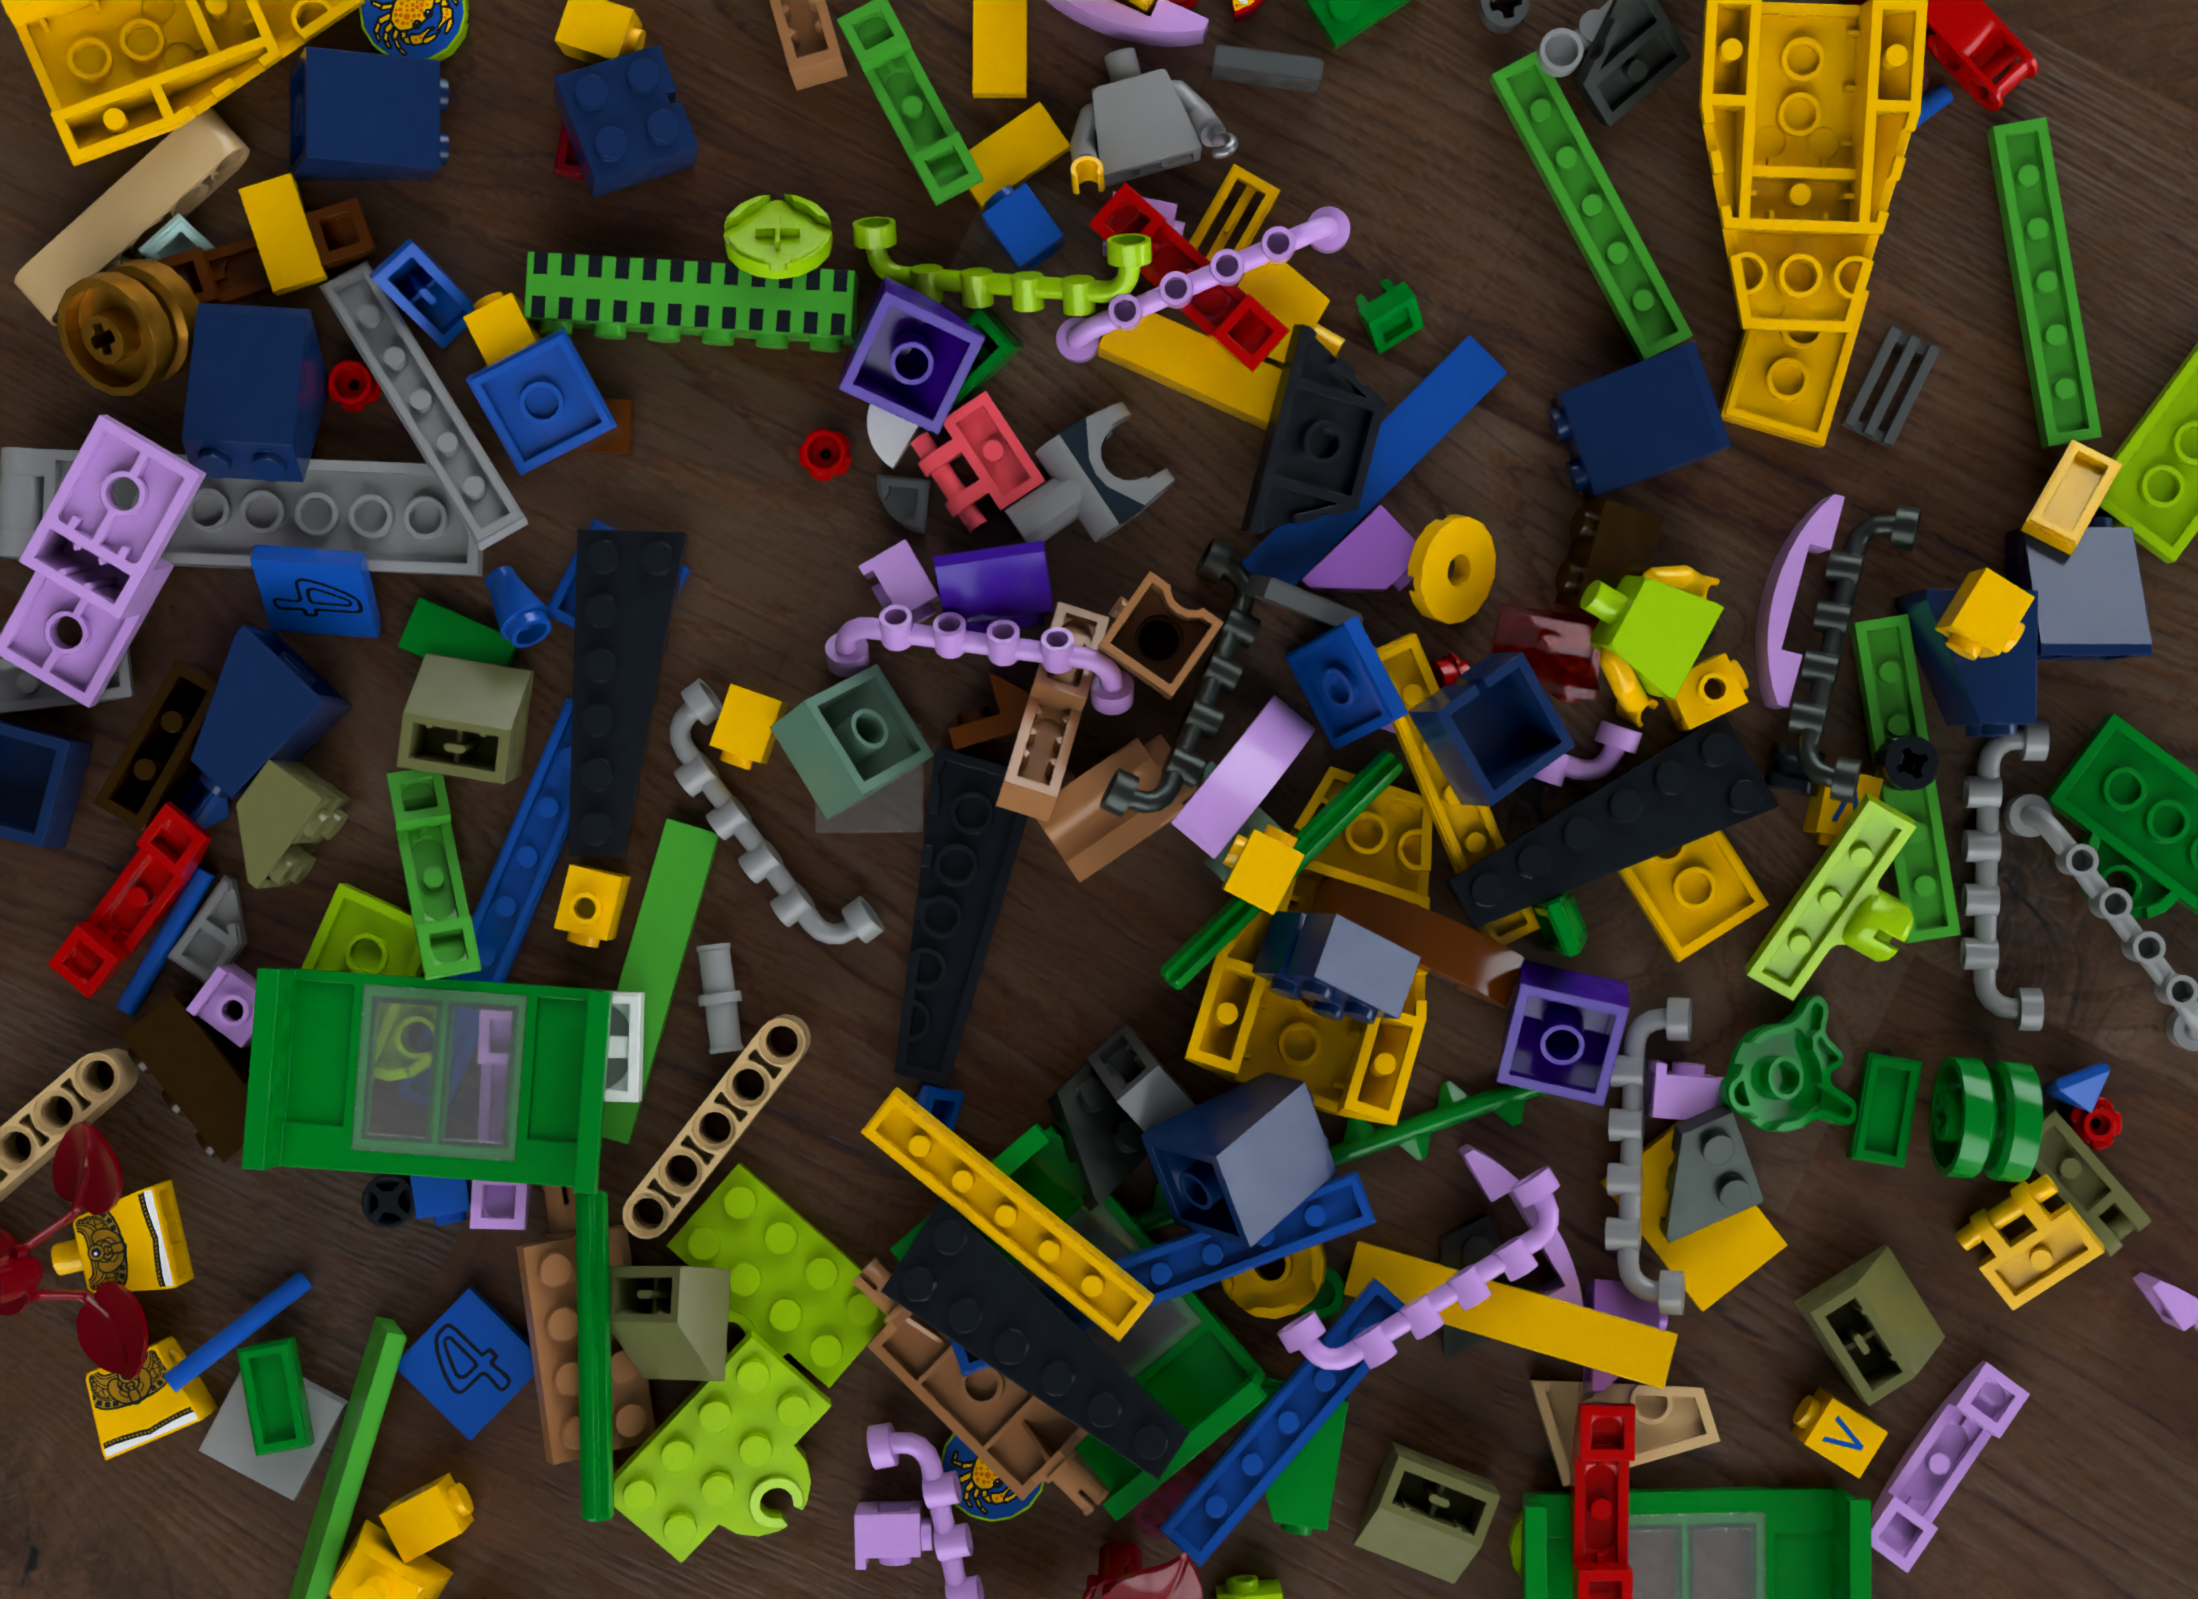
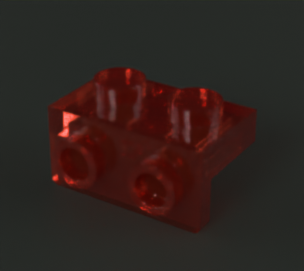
M1501 603L1490 654L1522 651L1544 691L1551 693L1556 699L1571 703L1580 702L1583 699H1598L1600 691L1598 683L1600 652L1590 644V637L1599 619Z

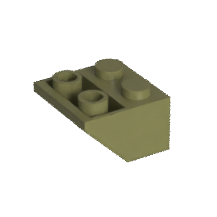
M432 653L425 654L403 711L396 767L498 784H506L520 777L534 670Z
M268 760L236 803L248 883L256 889L289 886L291 882L295 884L301 882L316 862V858L312 856L314 850L323 838L326 840L332 839L346 822L348 814L344 812V809L352 799L300 761Z
M1886 1244L1794 1301L1851 1393L1868 1406L1915 1378L1945 1339V1335Z
M609 1266L611 1332L643 1379L725 1381L731 1269L690 1266Z
M1391 1442L1353 1539V1545L1455 1584L1481 1549L1501 1495L1494 1483L1489 1479Z

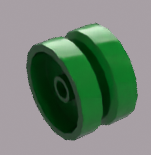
M1947 1056L1940 1063L1933 1082L1928 1119L1932 1161L1939 1174L1946 1177L1973 1179L1983 1169L1986 1176L1995 1181L2022 1183L2030 1177L2039 1155L2044 1117L2041 1086L2032 1064L1996 1060L1987 1069L1982 1060Z

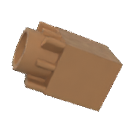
M1149 571L1131 599L1128 601L1120 596L1108 613L1116 620L1099 643L1098 650L1111 657L1115 663L1130 672L1133 677L1140 679L1163 695L1165 699L1171 700L1224 622L1204 608L1188 610L1181 607L1172 596L1171 585ZM1154 621H1164L1170 624L1176 630L1179 637L1176 652L1170 658L1163 661L1152 660L1146 657L1139 646L1141 630L1147 624Z
M1161 734L1142 745L1138 738H1135L1078 778L1075 777L1071 770L1065 773L1049 822L1036 819L1079 883L1172 821L1184 807L1182 802L1193 796L1198 790L1196 785L1193 788H1189L1182 784L1180 792L1172 804L1159 812L1143 814L1127 809L1120 818L1100 808V802L1106 787L1118 768L1140 778L1137 787L1139 790L1152 791L1157 787L1162 777L1163 765L1171 751V747Z

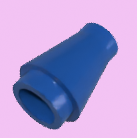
M511 566L496 568L486 576L484 583L490 593L502 638L511 641L513 646L517 648L530 647L542 641L552 628L549 621L551 612L548 607L518 577Z

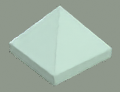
M178 213L138 250L147 259L156 261L197 247L202 248L204 251L215 249V247Z

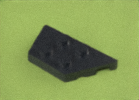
M1294 324L1240 529L1244 532L1257 534L1265 532V529L1286 524L1304 523L1316 520L1320 516L1342 514L1358 510L1386 403L1369 386L1361 384L1355 376V371L1341 357L1333 356L1315 338L1317 333L1310 326L1304 324Z

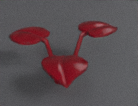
M82 1121L71 1126L56 1150L52 1165V1179L56 1193L62 1199L73 1202L69 1211L20 1245L10 1233L0 1228V1315L12 1316L19 1314L31 1302L37 1300H76L84 1303L85 1306L81 1308L77 1317V1334L82 1349L100 1368L122 1375L131 1381L140 1374L144 1365L149 1337L146 1316L137 1298L130 1290L115 1281L102 1283L97 1288L95 1295L88 1290H38L36 1286L40 1284L43 1277L42 1267L36 1257L28 1254L32 1249L79 1217L84 1208L93 1215H101L115 1207L120 1199L123 1188V1176L119 1161L100 1132L92 1124Z
M1112 1541L1100 1548L1098 1575L1087 1576L1086 1590L1081 1598L1093 1599L1095 1593H1098L1102 1599H1203V1587L1199 1574L1186 1552L1164 1564L1142 1569V1550L1137 1545L1127 1541Z

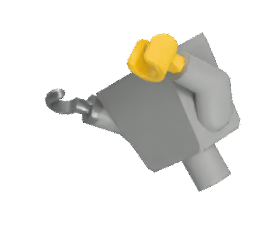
M1119 49L1104 57L1111 83L1092 89V102L1080 109L1070 141L1072 191L1075 195H1079V185L1085 181H1093L1098 184V191L1103 192L1107 186L1200 161L1202 151L1200 140L1207 147L1225 145L1222 148L1212 150L1213 158L1222 159L1236 151L1238 140L1232 133L1226 132L1225 127L1211 106L1184 81L1171 80L1165 69L1142 74L1135 49Z

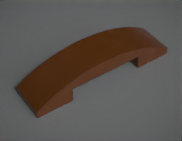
M357 197L305 213L321 263L327 273L349 265L376 251L363 209ZM254 236L208 251L197 247L156 260L171 267L188 283L199 303L230 305L273 293Z
M1323 876L1321 878L1309 910L1310 913H1337L1420 956L1418 969L1454 983V989L1503 1009L1508 1005L1524 960L1523 956L1512 949L1454 920L1399 898L1331 877Z

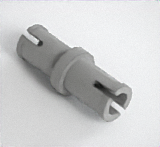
M730 942L696 947L699 954L703 995L698 996L699 1007L705 1006L710 1054L744 1050V1045L741 1041L737 1002L742 1001L741 990H735Z

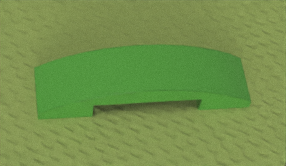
M872 0L838 18L837 22L859 66L935 206L983 182L982 174L961 135L953 126L888 0Z
M413 769L387 773V783L400 858L425 980L481 971L472 918L469 915L451 825V812L443 774Z

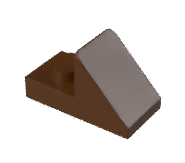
M988 671L1000 713L990 716L988 707L958 715L959 726L948 729L954 750L958 751L1018 733L1029 693Z

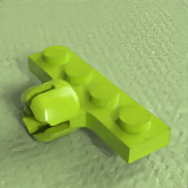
M1866 793L1746 964L1747 976L1794 1001L1826 954L1836 945H1847L1876 962L1892 958L1899 948L1890 944L1891 938L1894 937L1905 942L1912 929L1914 917L1907 903L1880 889L1878 883L1917 828L1914 819Z

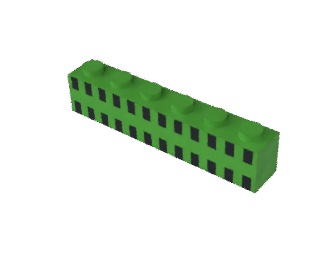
M528 251L524 317L534 326H540L539 333L549 335L562 327H565L569 336H572L573 328L593 329L594 337L610 340L626 339V332L648 333V340L662 343L680 342V335L702 336V343L714 346H733L734 338L756 339L755 346L766 349H787L788 341L810 342L809 349L813 351L834 353L842 351V344L852 345L856 338L859 279L856 272L852 270L817 268L798 277L770 279L756 277L744 272L733 263Z

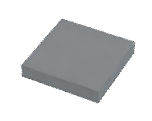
M239 1372L198 1451L294 1501L300 1496L349 1401L303 1377L315 1443L310 1447L256 1456L241 1372Z

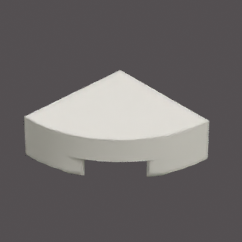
M870 404L867 413V431L870 442L881 460L894 470L920 426Z

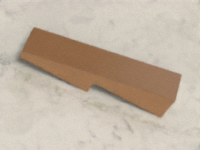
M769 0L796 91L848 76L826 0Z
M1058 601L1050 628H1066L1073 634L1075 646L1098 650V645L1105 636L1110 617ZM1039 663L996 806L1049 822L1058 798L1081 713L1087 700L1094 675L1092 671L1072 667L1068 672L1054 674L1046 671L1042 663Z

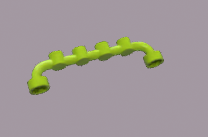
M880 216L866 217L855 220L852 223L854 246L865 249L870 266L882 280L886 276L936 300L938 303L944 301V291L961 292L962 306L967 308L990 307L994 304V295L1012 296V309L1014 311H1040L1045 308V299L1063 300L1064 314L1069 316H1087L1096 312V303H1108L1120 294H1130L1139 280L1141 266L1152 262L1151 238L1143 234L1128 233L1114 235L1107 239V263L1111 266L1119 267L1115 278L1108 281L1095 280L1090 275H1070L1064 278L1047 277L1037 271H1021L1013 274L993 273L992 269L984 267L951 270L943 269L938 264H919L913 267L901 266L891 260L887 248L897 244L895 219Z

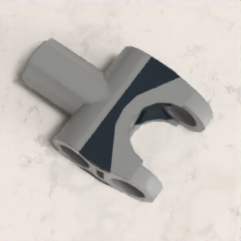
M1124 402L1111 405L1077 421L1046 442L1035 452L1036 457L1051 479L1004 510L1025 543L1044 542L1077 519H1079L1094 543H1098L1137 518L1176 481L1168 468L1158 472L1149 479L1145 476L1137 480H1122L1113 476L1106 469L1101 458L1105 442L1113 435L1112 430L1120 426L1132 415Z

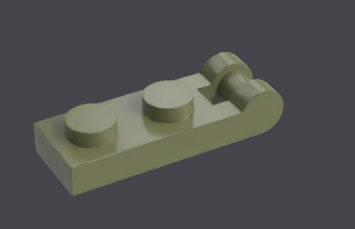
M2047 1108L2043 1112L2042 1141L2033 1173L2038 1178L2046 1173L2053 1180L2059 1192L2054 1194L2055 1198L2062 1206L2068 1202L2073 1206L2103 1243L2104 1254L2112 1257L2123 1247L2120 1242L2133 1230L2139 1233L2151 1222V1219L2058 1112ZM2113 1205L2117 1214L2105 1224L2099 1216Z

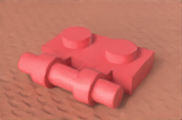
M984 391L946 417L943 426L952 438L950 441L938 447L927 431L910 443L921 459L918 466L926 478L933 477L948 500L944 504L953 518L959 516L969 533L976 531L988 522L976 505L990 495L1002 513L1006 508L1046 482L987 391ZM962 455L979 479L967 488H965L950 465Z

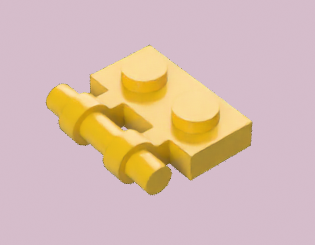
M2046 1173L2030 1184L2025 1181L2010 1190L2012 1196L1989 1211L1985 1208L1980 1209L1969 1217L1971 1223L1955 1232L1958 1242L1966 1251H1969L1982 1241L1992 1250V1253L1978 1261L1979 1270L2013 1311L2105 1252L2103 1243L2069 1202L2052 1214L2045 1208L2042 1202L2059 1192L2053 1180ZM2025 1214L2033 1226L2012 1240H2009L2001 1229Z

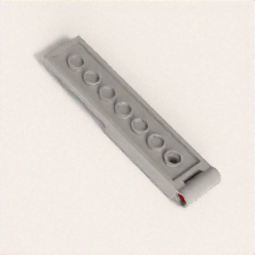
M22 447L1 448L0 558L20 560L80 450ZM175 454L189 463L186 454ZM310 459L304 482H269L265 480L205 477L161 555V558L174 566L253 569L250 557L254 545L363 552L366 556L369 572L482 576L483 550L480 551L427 463ZM127 477L120 478L113 488L114 499L125 509L133 508L139 500V489L136 483Z

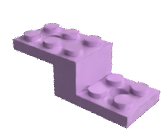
M99 415L19 560L20 563L31 568L35 573L0 634V656L86 707L90 708L97 705L174 567L173 564L161 558V555L207 473L109 415ZM122 477L133 480L139 489L138 503L131 509L121 507L114 499V485ZM65 616L77 620L82 628V639L75 647L66 645L58 636V624Z

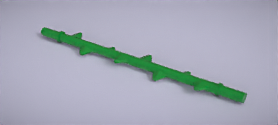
M1447 1081L1441 1084L1436 1109L1398 1121L1395 1126L1387 1125L1378 1129H1374L1365 1120L1347 1118L1343 1141L1330 1145L1329 1150L1335 1166L1398 1144L1416 1160H1422L1427 1157L1431 1133L1490 1112L1497 1114L1512 1128L1519 1126L1522 1123L1525 1100L1539 1095L1544 1098L1547 1097V1093L1504 1084L1469 1097L1451 1081ZM1159 1182L1156 1187L1153 1207L1138 1213L1136 1210L1131 1211L1132 1218L1145 1233L1174 1223ZM1102 1226L1081 1232L1082 1237L1097 1249L1115 1244V1241Z

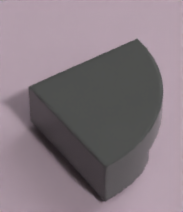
M877 474L878 494L890 517L903 528L913 533L926 535L931 480Z

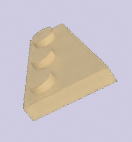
M1529 1379L1557 1473L1563 1487L1570 1485L1573 1438L1579 1403H1633L1636 1406L1635 1461H1629V1468L1720 1442L1708 1400L1702 1387L1665 1385L1664 1389L1645 1384L1612 1383L1602 1392L1583 1394V1382Z

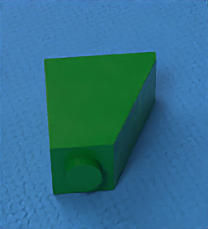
M1264 1378L1260 1388L1267 1395V1398L1245 1416L1247 1423L1284 1380ZM1347 1397L1265 1491L1273 1522L1281 1523L1280 1528L1286 1532L1297 1535H1312L1313 1529L1327 1531L1349 1403Z

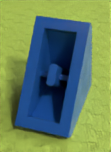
M410 238L369 274L371 279L442 349L467 328L463 317L475 311L473 308L474 303L434 259Z

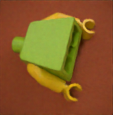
M1687 565L1652 567L1644 572L1642 576L1626 575L1621 579L1616 590L1600 580L1593 581L1587 587L1581 598L1580 607L1600 619L1590 637V644L1600 652L1599 665L1617 698V716L1641 728L1644 725L1641 722L1643 710L1646 707L1655 710L1659 705L1658 701L1647 696L1646 692L1653 696L1675 700L1724 609L1718 603L1707 600V591L1711 585L1718 587L1720 582L1718 578L1702 575Z

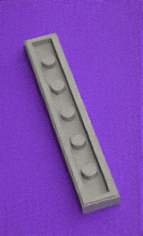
M366 260L320 285L319 288L477 547L482 551L528 525V521L392 300L369 276L373 270Z

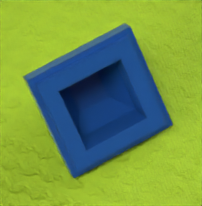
M200 770L184 792L177 807L202 828L206 829L228 818L229 809L227 796L224 799L216 796L199 780L198 776L202 773Z
M2103 1062L2047 1082L2044 1084L2045 1087L2042 1088L2045 1095L2092 1113L2110 1073V1069L2107 1063L2103 1064Z
M923 1085L914 1101L951 1131H954L964 1092Z

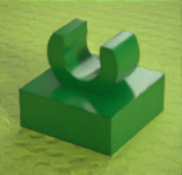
M1387 279L1382 280L1380 285L1383 294L1370 303L1362 294L1356 296L1358 312L1367 340L1378 355L1424 327L1416 296L1404 281L1394 286L1391 281Z

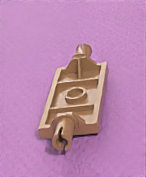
M542 1185L549 1231L544 1233V1239L516 1246L546 1462L551 1465H558L580 1460L575 1196L577 1193H573L574 1187ZM623 1225L609 1227V1266H632L628 1231ZM611 1332L614 1474L616 1472L614 1454L618 1453L619 1449L643 1444L655 1431L649 1380L643 1379Z
M877 1258L873 1259L862 1270V1273L851 1282L887 1316L883 1320L887 1325L867 1347L1022 1501L1041 1482L1045 1481L1049 1484L1053 1481L1087 1517L1095 1509V1505H1099L1111 1491L1075 1457L1078 1453L1075 1447L1088 1432L992 1367L963 1377L950 1339L881 1292L892 1274L879 1263L880 1261Z

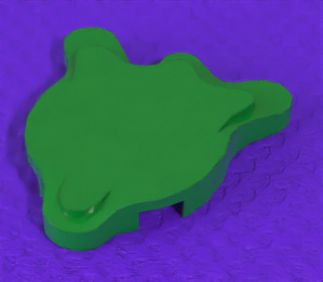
M1804 995L1798 1000L1792 1012L1783 1020L1774 1024L1761 1025L1744 1035L1732 1053L1727 1075L1719 1086L1721 1105L1729 1107L1733 1113H1738L1754 1127L1771 1132L1798 1130L1816 1119L1835 1126H1849L1855 1121L1857 1116L1856 1102L1847 1094L1834 1087L1830 1079L1831 1073L1842 1065L1844 1056L1842 1051L1826 1035L1829 1010L1828 1004L1823 997L1819 995Z

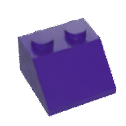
M885 276L839 372V389L938 435L985 340V335L936 300Z
M1043 541L933 556L943 613L954 612L960 614L966 621L967 631L987 633L990 623L997 620H1012L1018 625L1019 629L1045 625V615L1054 614Z
M1523 960L1508 1010L1496 1082L1604 1106L1630 1009L1628 983Z

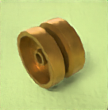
M132 259L114 266L106 272H99L81 279L67 288L58 305L57 329L65 354L75 370L94 388L113 396H130L190 368L196 312L199 301L188 283L171 267L153 259Z

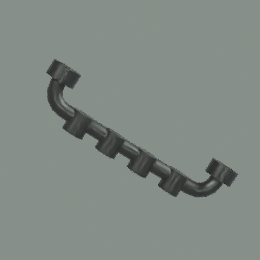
M1899 505L1896 515H1875L1864 519L1851 530L1845 542L1843 552L1835 550L1830 552L1825 582L1835 584L1831 601L1819 600L1816 608L1813 631L1823 633L1819 651L1809 649L1806 651L1801 681L1811 683L1807 702L1794 701L1788 732L1799 734L1796 758L1801 770L1813 782L1831 788L1830 799L1853 804L1862 766V760L1839 756L1836 766L1826 764L1819 756V745L1824 733L1829 703L1839 671L1841 653L1851 621L1856 591L1861 580L1866 549L1869 542L1874 538L1890 536V548L1913 551L1921 517L1920 508Z
M1215 537L1210 540L1197 565L1195 576L1212 585H1216L1221 577L1225 578L1233 587V601L1222 620L1224 623L1217 633L1218 638L1212 653L1203 666L1199 677L1200 683L1184 713L1180 724L1181 730L1175 745L1165 760L1161 771L1162 777L1157 787L1152 791L1137 789L1140 778L1121 768H1118L1110 779L1101 799L1100 808L1120 818L1127 809L1143 814L1159 812L1172 804L1180 792L1182 784L1189 788L1195 786L1206 763V758L1195 754L1200 739L1202 737L1211 741L1215 737L1224 718L1225 712L1214 707L1218 694L1221 691L1229 695L1235 688L1243 670V665L1232 660L1238 645L1248 649L1259 630L1261 620L1250 615L1255 598L1244 594L1250 574L1243 565L1231 558L1234 547Z

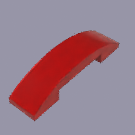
M1126 182L1089 223V226L1106 243L1109 237L1118 234L1135 233L1149 236L1151 238L1152 262L1141 266L1140 275L1154 288L1159 287L1162 278L1170 272L1179 271L1188 274L1211 263L1172 228L1164 216ZM1218 284L1193 295L1192 300L1187 306L1178 309L1252 373L1290 332L1284 324L1249 293L1247 295L1236 284L1228 287Z
M171 801L166 802L137 841L136 845L140 849L88 920L75 926L48 963V966L88 999L94 997L128 961L169 910L199 865L209 846L212 835Z
M1633 1403L1578 1404L1570 1481V1555L1573 1599H1633V1569L1628 1565L1629 1461H1635L1636 1406Z

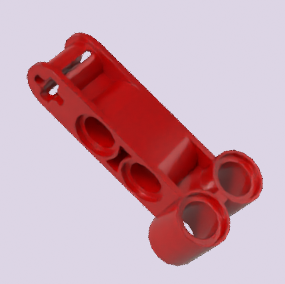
M1848 0V1H1850L1852 4H1855V5H1862V4H1864L1865 2H1867L1868 0ZM1928 0L1925 48L1980 106L1992 112L1998 111L2003 105V98L2024 78H2033L2038 73V64L2031 52L1983 0ZM2016 57H2020L2019 63L2014 60ZM2008 66L2009 70L1993 83L1992 80ZM1984 87L1987 91L1982 92L1981 88Z

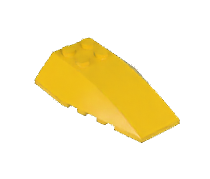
M1 0V3L19 35L52 112L50 114L75 167L181 128L363 5L365 0Z
M1705 0L1699 109L1741 329L1852 333L1874 264L1872 258L1879 236L1884 232L1889 216L1887 210L1896 182L1900 181L1906 161L1904 156L1911 133L1915 131L1921 113L1928 0H1868L1862 5L1762 2V0Z
M1330 766L1289 834L1294 837L1357 774ZM1389 785L1291 881L1276 911L1302 912L1307 915L1323 876L1376 890L1430 910V897H1428L1429 872L1431 871L1433 820L1422 795ZM1262 910L1215 956L1184 1059L1239 1085L1265 1072L1305 1081L1307 1088L1313 1096L1315 1109L1337 1116L1395 1126L1426 1023L1427 1000H1425L1426 975L1428 973L1417 968L1399 1019L1376 1017L1374 1024H1368L1346 1015L1343 1016L1342 1021L1325 1018L1311 1011L1313 1002L1303 997L1300 1000H1292L1275 994L1269 990L1270 981L1252 973L1272 914Z

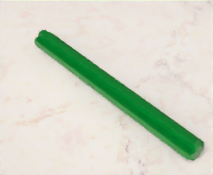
M1386 749L1382 750L1294 836L1298 840L1293 849L1305 856L1293 879L1400 775L1404 767L1393 753ZM1234 895L1162 965L1160 974L1164 980L1176 990L1182 989L1262 909Z
M598 1189L597 1194L577 1193L575 1196L581 1516L588 1522L610 1520L614 1515L608 1194L606 1191Z

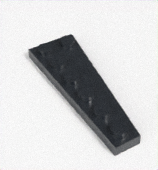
M577 529L569 856H627L641 784L640 775L645 764L649 743L648 734L660 687L658 683L664 653L666 654L670 636L669 627L674 601L677 600L688 544V534L685 532Z
M1725 714L1690 731L1449 878L1445 883L1472 928H1478L1772 810L1779 806Z
M937 746L934 755L926 831L922 849L921 870L894 1073L946 1088L1028 816L996 806L1007 770L1006 766Z
M942 1199L881 1292L1159 1481L1189 1435V1430L1134 1377L1130 1376L1100 1345H1097L1077 1326L1068 1314L1059 1306L1057 1307L1036 1287L1027 1275L1019 1268H1016L995 1248V1245L968 1219Z

